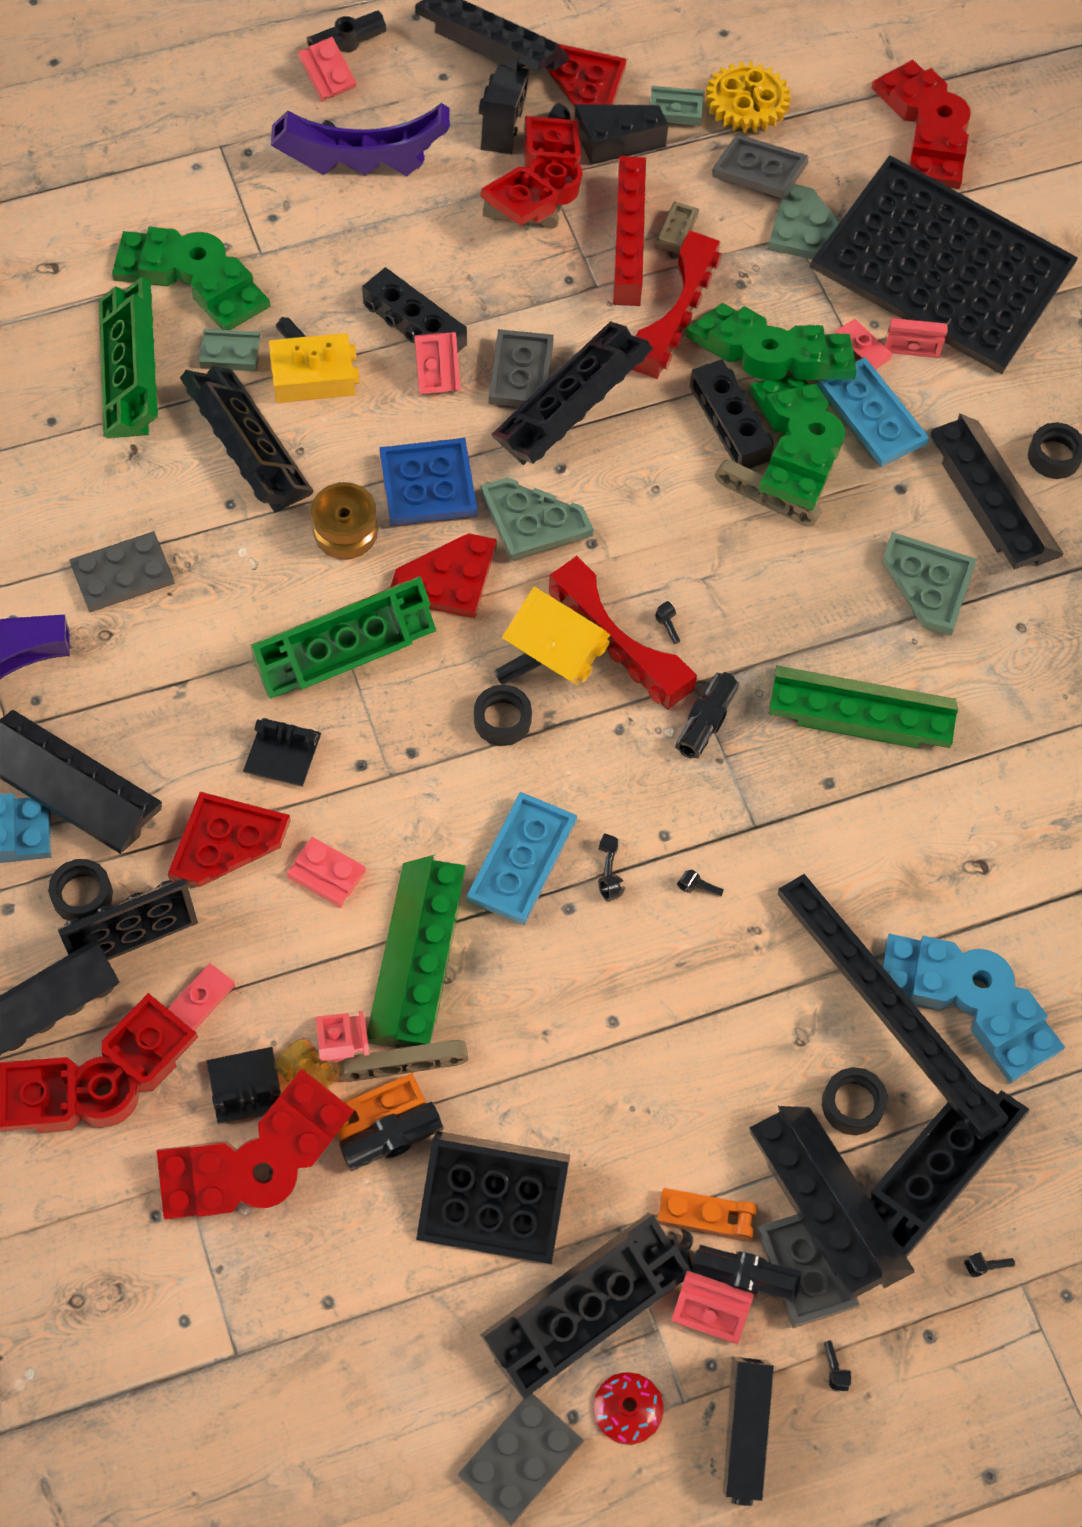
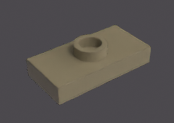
M674 201L656 239L655 247L679 254L689 230L692 231L699 215V209Z

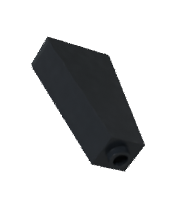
M732 1356L723 1493L726 1497H731V1503L736 1505L753 1506V1500L763 1501L774 1365L768 1360Z

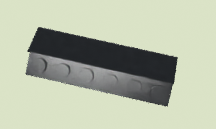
M421 0L415 4V14L434 22L435 33L515 71L524 66H528L536 71H540L544 67L554 71L569 61V55L556 42L466 0Z
M610 321L492 433V436L522 465L526 462L534 464L543 458L546 451L557 441H560L573 425L581 421L596 403L601 402L616 384L622 382L636 365L642 363L645 356L653 350L648 340L631 335L627 326Z
M212 366L206 374L190 370L184 371L180 379L186 387V392L194 399L200 408L201 415L208 420L213 428V433L221 440L227 449L226 453L235 461L240 469L241 476L248 481L254 490L255 497L259 501L268 503L275 513L312 495L314 490L233 370Z
M959 413L957 420L932 429L930 436L944 457L942 461L944 469L996 552L1003 551L1013 569L1035 562L1036 566L1063 556L1064 553L978 420Z
M11 710L0 719V779L119 854L124 852L140 837L141 828L161 811L162 801L15 710Z
M96 939L0 995V1055L8 1050L13 1051L24 1045L26 1039L36 1033H44L50 1030L56 1021L66 1015L71 1016L80 1012L86 1003L96 997H105L120 983Z
M981 1083L1009 1117L1006 1124L979 1140L950 1103L947 1102L871 1190V1198L869 1200L906 1257L910 1255L1026 1117L1030 1110L1028 1107L1001 1090L997 1094Z
M778 1106L779 1112L749 1127L751 1136L767 1160L768 1168L835 1276L838 1275L852 1299L880 1284L885 1289L915 1273L909 1260L810 1107Z
M648 1212L480 1335L495 1358L494 1362L521 1397L525 1399L681 1284L685 1279L686 1272L692 1271L677 1246L670 1243L654 1214Z

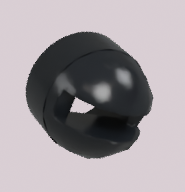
M558 102L552 107L548 118L570 120V111L566 106Z
M611 874L599 878V890L606 902L618 899L625 891V886H620L623 879L618 875Z

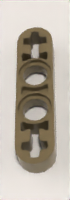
M724 460L715 473V478L721 485L801 525L813 526L822 513L818 504L811 511L758 491L763 475L734 461Z
M450 1040L372 1052L366 1056L364 1054L354 1055V1057L338 1061V1070L341 1081L353 1082L457 1066L467 1062L469 1058L465 1041Z

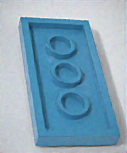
M866 357L855 362L857 369L856 379L818 380L817 386L880 467L928 444L930 437Z
M520 792L467 894V901L525 926L577 822V815Z

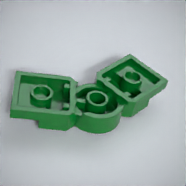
M148 226L147 233L122 232L112 271L113 281L134 283L143 276L151 281V285L168 287L177 282L178 278L183 283L191 285L193 299L221 330H232L271 307L270 299L253 282V275L236 257L226 256L224 244L216 236L206 232H192L181 236L176 229Z
M722 302L686 328V337L727 362H737L741 359L743 370L758 379H782L786 377V373L790 370L793 377L798 380L856 379L857 369L850 334H825L823 325H795L787 331L780 327L767 326L765 317L746 306L736 311Z
M792 374L778 380H764L751 383L749 392L774 431L785 435L780 438L772 454L770 464L761 480L758 491L813 511L831 473L834 461L840 453L845 437L844 425L838 417L827 411L829 402L817 384L809 385L806 380H798Z

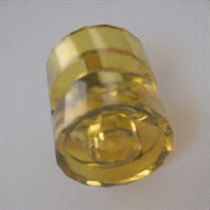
M307 1038L298 1039L280 1054L274 1065L275 1069L288 1082H291L300 1069L303 1068L327 1088L334 1082L338 1074L337 1070L328 1060L320 1061V1058H318L319 1051Z

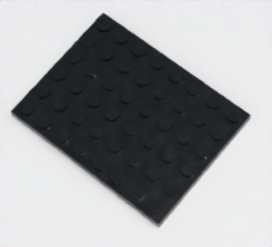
M889 155L812 259L810 268L902 319L947 324V335H945L944 341L946 344L1003 374L1075 266L1078 257Z

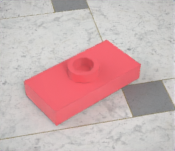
M855 318L834 332L850 334L854 358L858 361L866 357L875 370L891 360L892 353Z
M209 963L168 1009L195 1031L235 987V982Z

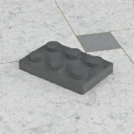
M736 134L712 168V176L785 199L808 165V155Z
M498 329L489 404L520 407L549 380L554 342L553 334Z
M154 531L69 559L89 613L175 584Z
M797 1214L757 1227V1233L768 1263L795 1269L802 1273L801 1286L795 1302L782 1300L792 1329L858 1308L860 1304L857 1297L852 1299L838 1275H834Z
M532 1393L520 1402L458 1473V1477L510 1526H513L579 1449L584 1440Z

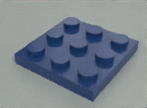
M465 438L379 447L390 526L477 516V504Z

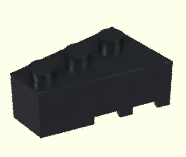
M498 64L495 74H490L489 85L485 87L484 98H481L479 104V115H483L480 150L512 155L514 136H517L518 127H515L518 117L521 118L527 96L529 69L521 68L515 71L505 65Z
M575 104L574 120H578L579 139L591 165L619 159V156H631L666 147L668 123L659 105Z

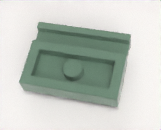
M652 86L650 105L660 106L667 123L701 126L704 90Z
M203 330L204 336L199 358L200 369H210L212 366L237 371H257L259 343L261 340L260 332Z

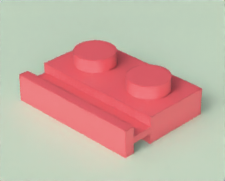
M333 37L311 45L308 49L299 50L298 57L321 101L356 87L357 83Z
M891 318L884 346L894 354L940 358L945 335H947V324Z
M456 332L414 335L419 394L451 390L459 391L460 377Z
M311 837L296 858L293 867L287 871V877L341 908L347 896H350L366 873V867Z
M358 1011L359 1016L349 1017V1013L316 1017L320 1061H342L345 1058L354 1057V1052L364 1051V1056L369 1055L363 1011Z
M687 1271L671 1321L738 1344L754 1294Z

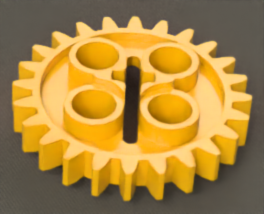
M739 61L738 67L729 63L728 70L720 67V72H714L712 79L708 80L705 95L706 106L710 107L709 114H716L715 121L724 120L723 127L732 124L733 131H736L738 127H742L743 133H746L748 128H752L753 132L757 133L758 127L767 131L768 124L776 127L777 120L783 121L784 114L788 113L791 95H789L790 87H786V79L780 80V72L772 74L773 67L764 70L763 63H760L758 67H754L753 61H750L748 66H744V63Z

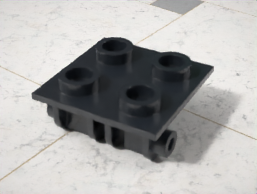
M268 718L257 719L254 729L257 734L243 772L303 787L321 737V732L298 727L293 724L289 725L285 722L269 720Z
M273 1047L207 1060L213 1095L212 1101L218 1124L266 1114L281 1095Z

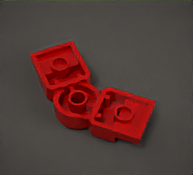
M913 59L873 80L871 89L904 121L915 122L916 120L917 127L912 141L909 166L949 188L960 189L969 136L966 131L971 117V110L967 102L960 96L947 92L948 84L932 68L924 71Z
M525 116V144L523 149L525 167H517L481 189L480 197L519 226L530 220L539 223L555 213L556 205H565L573 202L579 195L583 176L582 168L579 165L581 149L578 120Z
M148 993L101 1041L102 1056L86 1061L79 1068L68 1057L0 1062V1131L36 1129L38 1133L72 1130L81 1120L96 1127L117 1125L133 1113L138 1104L140 1092L154 1091L177 1067L175 1062L197 1040L198 1035L192 1028ZM104 1085L112 1086L108 1094L104 1096L96 1095L100 1087Z
M301 1068L259 1121V1137L248 1140L238 1149L228 1141L157 1149L164 1220L196 1215L200 1217L231 1213L241 1201L256 1208H269L280 1204L293 1191L297 1182L298 1169L314 1165L355 1110ZM257 1164H269L273 1169V1176L266 1181L259 1180L254 1174V1167Z

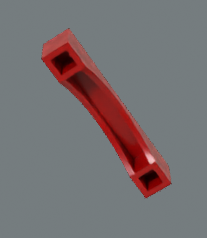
M619 156L613 305H641L646 157Z
M689 230L679 251L677 267L683 285L681 296L664 317L652 325L638 330L636 337L648 340L653 350L645 356L642 363L632 369L633 371L658 379L662 369H668L672 359L671 351L672 349H678L682 339L681 331L690 325L693 315L691 311L693 308L697 309L703 295L701 291L703 288L707 289L712 279V269L719 267L722 253H719L720 240Z
M577 555L550 574V596L610 634L607 639L609 640L607 650L610 657L616 663H621L628 670L633 681L641 683L648 690L654 702L657 704L661 703L669 710L695 690L697 674L678 655L646 647L631 639L615 625L601 603L597 589L596 574Z

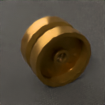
M352 482L331 484L317 493L311 506L313 535L317 546L325 554L337 559H352L365 554L372 548L377 539L378 531L376 503L372 494L364 487Z

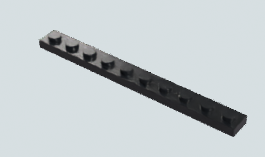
M803 874L778 889L780 899L979 1140L1006 1124L1009 1118L809 878Z

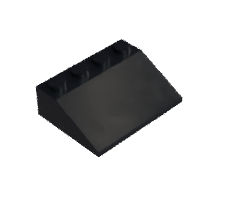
M180 878L175 881H164L148 892L132 894L126 901L116 905L100 907L94 914L84 918H73L67 921L64 926L59 927L58 932L68 955L96 939L107 960H111L196 925L198 920L185 878Z
M437 1131L432 1139L416 1240L552 1264L571 1154Z

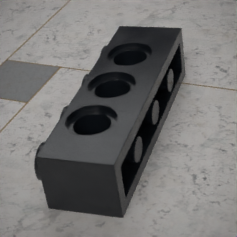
M384 267L362 286L363 304L367 310L372 313L375 312L384 319L388 326L396 328L403 333L411 343H415L414 335L456 332L457 352H460L467 346L466 326L388 268Z
M723 359L692 369L690 389L732 461L748 469L770 462L772 449L774 448L773 438L769 432H765L758 412L752 410L746 392L743 389L741 390L736 383L733 370L731 368L728 369Z

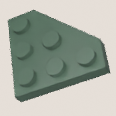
M794 184L786 198L781 200L768 249L813 259L840 222L813 188Z
M508 477L480 485L481 495L510 561L593 536L594 529L583 506L573 502L569 505L556 500L555 495L537 488L531 490L520 486L518 481Z
M892 532L882 560L884 566L922 627L951 636L977 559Z

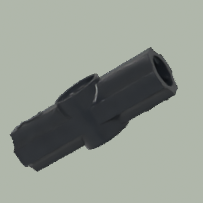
M379 10L356 19L350 16H343L335 21L334 27L308 36L307 44L311 46L333 37L339 50L349 53L359 47V42L387 32V27Z
M717 672L703 697L699 696L690 711L688 722L676 741L675 748L680 751L681 755L689 759H699L712 734H716L719 731L726 717L727 708L739 689L740 683L736 681L733 675L726 672Z
M431 1101L400 1116L398 1114L385 1116L373 1123L371 1129L340 1142L339 1147L347 1166L352 1172L380 1158L391 1159L408 1151L412 1144L436 1134L437 1131L444 1130V1126L436 1107Z
M700 1245L693 1260V1273L751 1292L754 1296L760 1293L794 1303L800 1290L802 1276L800 1271L768 1263L764 1258L751 1253L737 1251L734 1254Z

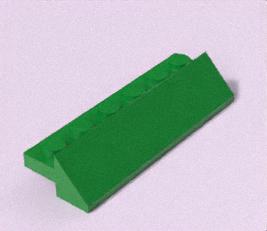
M141 276L126 290L115 286L98 300L103 435L106 438L149 435V424L158 417L151 281Z
M416 577L250 644L254 666L258 670L268 698L272 699L296 688L305 689L413 644V640L437 631L428 607L430 602L421 577Z
M776 665L769 715L798 720L797 726L907 747L918 748L920 743L951 748L956 715L958 713L955 698Z
M434 855L403 863L367 1029L368 1043L398 1048L399 1044L408 1046L431 1044L460 907V896L466 865L434 860Z

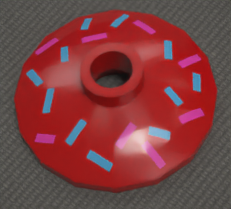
M623 1372L612 1375L601 1384L595 1395L593 1412L596 1424L606 1437L616 1443L634 1445L645 1442L656 1433L663 1419L664 1404L661 1393L651 1380L641 1374ZM625 1400L634 1401L636 1409L632 1412L626 1411L623 1408V1402Z

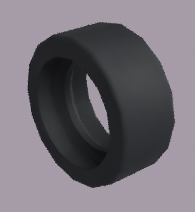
M1059 422L1047 423L1039 427L1034 433L1028 449L1027 456L1030 465L1036 472L1048 478L1061 479L1073 475L1082 463V435L1072 426ZM1048 441L1060 442L1072 451L1073 457L1069 460L1052 459L1041 450V444Z
M505 684L495 685L484 690L476 699L474 705L475 729L480 737L488 743L498 746L513 745L521 741L529 732L532 722L531 702L526 694L518 688ZM495 703H509L520 710V721L509 728L493 727L485 720L484 714L486 709Z
M75 859L64 863L55 870L49 881L48 892L54 909L67 921L78 917L84 918L94 914L100 907L111 905L113 889L107 872L99 863L89 859ZM80 876L95 878L99 883L100 892L91 903L83 906H70L63 900L62 890L69 881Z
M851 1067L842 1069L831 1077L823 1092L822 1109L825 1118L833 1128L844 1134H865L878 1126L887 1109L888 1095L884 1084L877 1075L863 1068ZM849 1083L858 1084L871 1093L874 1099V1108L870 1115L863 1119H853L840 1112L835 1103V1096L838 1089L843 1085Z

